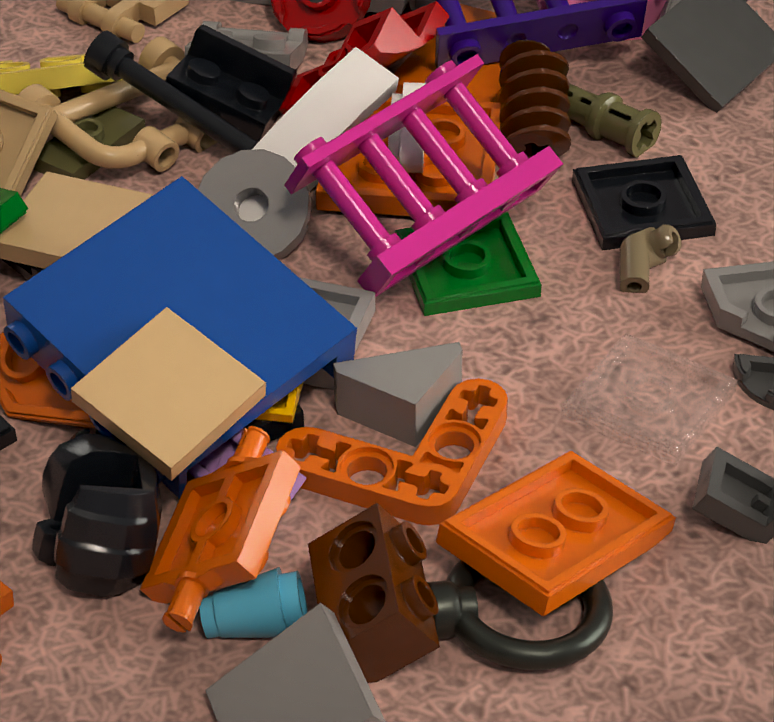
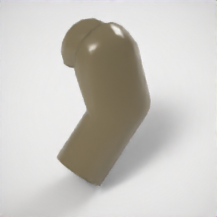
M663 224L657 229L649 227L629 235L623 240L620 246L621 292L646 293L649 290V269L665 263L668 256H674L680 251L681 238L673 226Z

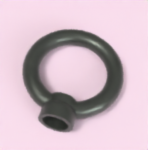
M462 560L452 568L446 581L427 582L436 597L439 607L438 614L434 615L438 639H450L457 636L478 655L511 668L549 670L573 664L587 657L601 645L610 630L613 620L611 594L604 580H601L579 594L584 603L585 611L583 620L573 631L564 636L549 640L517 639L495 631L479 619L478 602L474 586L485 576Z

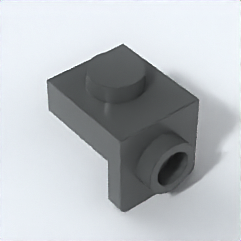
M716 447L702 461L692 509L749 541L767 544L774 537V478L723 449Z

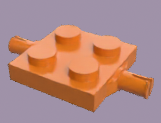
M249 426L248 429L244 428L234 455L228 458L225 465L211 474L187 481L153 558L150 571L146 574L140 590L152 601L164 604L170 603L162 620L172 630L182 633L187 630L191 631L203 598L208 596L209 592L254 580L267 563L269 556L268 548L280 518L285 514L290 505V493L301 466L284 450L263 456L266 446L270 442V436L261 428Z

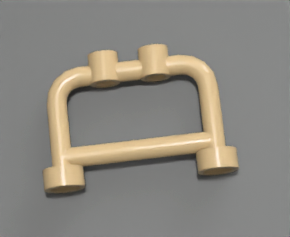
M160 36L151 40L144 47L139 58V64L163 80H166L167 75L185 55L182 48L166 37ZM124 80L61 103L56 95L40 84H32L18 94L20 97L53 108L58 117L50 134L84 160L100 167L123 169L145 161L156 171L163 172L176 162L180 146L187 144L200 153L217 143V141L178 117L174 125L160 131L154 126L144 127L137 133L133 142L122 146L104 145L74 124L78 120L144 95V93Z

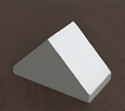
M460 342L333 363L335 408L337 414L416 447L424 438L451 390L462 382L463 350Z

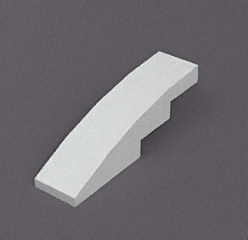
M355 47L321 77L275 123L252 150L265 149L284 156L296 167L297 163L294 161V157L303 147L319 137H323L326 142H329L363 122L392 96V93H396L399 78ZM315 180L308 184V190L311 191L318 184V181ZM253 195L246 198L240 205L239 217L245 221L261 219L267 212L268 199L261 195Z

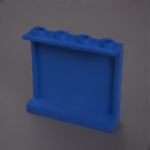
M183 176L3 297L7 326L4 327V335L9 345L22 359L28 360L32 357L46 371L47 378L55 391L68 401L72 399L71 387L166 307L266 382V396L172 481L155 468L158 484L162 482L179 499L187 484V471L321 368L334 378L333 363L354 360L357 327ZM89 416L93 425L100 434L114 439H118L110 431H108L96 420H94L91 416Z

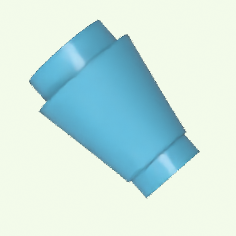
M280 567L259 574L256 579L246 583H239L215 591L213 594L203 598L199 607L202 627L207 639L215 637L274 638L308 612L304 587L299 572L294 571L282 574Z

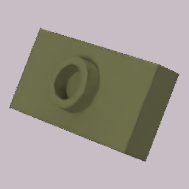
M115 106L74 122V124L95 140L108 146L129 144L133 142L137 133L146 127L145 119ZM54 137L44 145L33 170L42 174L52 172L85 180L101 167L84 160Z

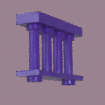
M436 0L449 14V18L445 23V27L436 28L435 66L437 69L450 60H453L456 66L476 54L479 55L484 64L499 62L501 51L507 45L518 40L541 42L549 47L550 51L556 52L641 37L647 0H595L569 5L567 0H544L548 9L520 14L517 13L513 0H490L496 18L466 23L459 0Z

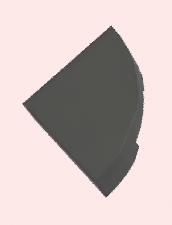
M734 354L733 373L740 388L757 403L774 410V357Z

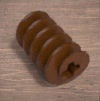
M518 40L507 45L501 51L499 57V66L501 68L499 74L501 86L499 94L501 104L499 113L500 131L518 154L524 152L530 158L550 146L558 157L569 151L571 146V138L567 133L571 126V120L567 114L570 108V100L567 96L570 88V83L566 77L569 71L567 59L559 53L550 51V48L544 43L534 40Z

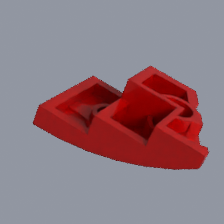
M435 1L401 16L391 7L354 22L341 49L329 53L324 65L296 76L279 111L284 115L321 77L355 47L386 68L432 40L436 36V28L444 27L449 14Z

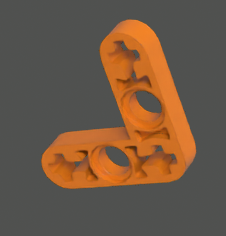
M477 378L465 380L457 384L451 390L413 456L314 427H300L286 432L278 440L276 452L284 450L301 466L299 472L307 478L300 487L302 489L364 508H369L378 503L393 517L421 525H437L456 514L506 424L508 397L506 391L499 384L491 380ZM478 404L487 405L482 406L474 418V425L468 423V410H474ZM456 445L468 449L471 453L463 458L450 459L441 456L438 451L446 446ZM308 453H315V454H317V456H315V455H309V456L305 459V461H297V460H295V458L303 459L304 457L307 456ZM329 468L334 469V470H336V471H335V472H330V469H329ZM366 470L376 471L384 476L381 481L369 485L358 484L350 479L353 474ZM399 478L405 479V482L399 481L398 490L396 491L397 480ZM430 489L440 491V493L433 492L428 499L418 497V495L427 494Z

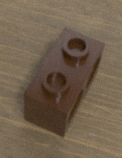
M376 503L308 543L317 605L322 603L335 613L367 683L378 682L440 647L434 621V615L438 614L439 607L432 589L426 582L422 561L427 558V552L422 538L409 522L403 521L399 523Z

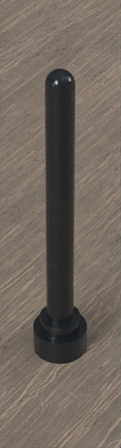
M106 30L100 33L87 49L83 62L86 69L103 80L111 78L114 81H119L123 79L233 153L240 150H252L258 143L249 135L134 61V54L129 51L128 43L112 32Z

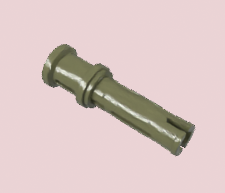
M570 84L567 94L570 100V108L567 114L570 120L584 125L591 138L596 140L606 138L624 146L626 152L635 158L655 145L662 124L661 116L657 111L652 109L640 111L624 104L623 99L615 93L607 92L596 95Z

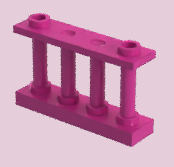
M478 54L456 66L453 60L442 64L427 77L424 86L329 142H326L323 137L311 141L294 157L297 166L284 186L292 195L315 180L320 183L370 249L367 256L372 262L357 281L364 290L375 292V297L541 190L563 165L550 146L530 158L524 152L518 154L466 87L484 64ZM447 101L500 168L496 172L499 178L490 184H487L483 178L476 180L426 116V113ZM406 127L458 194L454 199L457 205L446 212L440 205L433 207L382 141L383 139ZM362 153L415 223L411 226L414 232L402 240L397 233L390 235L338 166Z

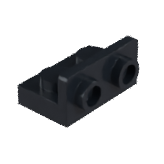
M200 25L194 33L187 55L167 75L165 81L259 142L280 116L281 112L279 109L290 91L297 73L295 69L206 25Z

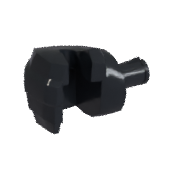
M89 428L80 430L69 441L60 444L47 461L42 475V491L49 510L50 519L37 522L32 550L38 560L47 565L56 566L55 578L67 589L102 597L119 595L141 585L151 568L162 513V499L155 467L121 440L102 435L97 429L95 434H90Z

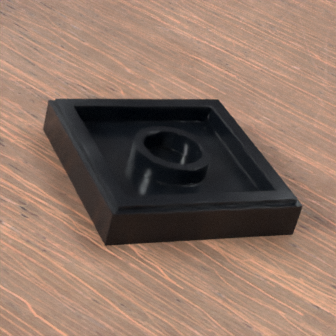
M682 155L573 169L572 182L602 251L618 249L623 240L629 235L649 227L657 229L663 224L673 226L678 231L681 240L715 236L716 222Z

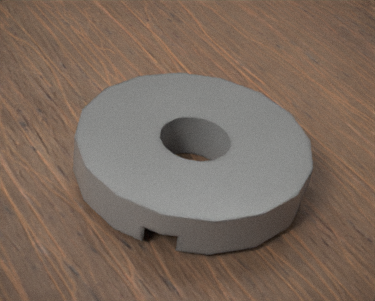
M265 149L240 150L220 159L203 176L198 190L278 260L287 257L303 241L308 230L307 224L310 219V210L312 212V197L307 186L292 195L286 189L284 184L295 169V166L284 156ZM253 195H261L268 199L267 212L261 219L245 221L239 217L240 205L246 198Z

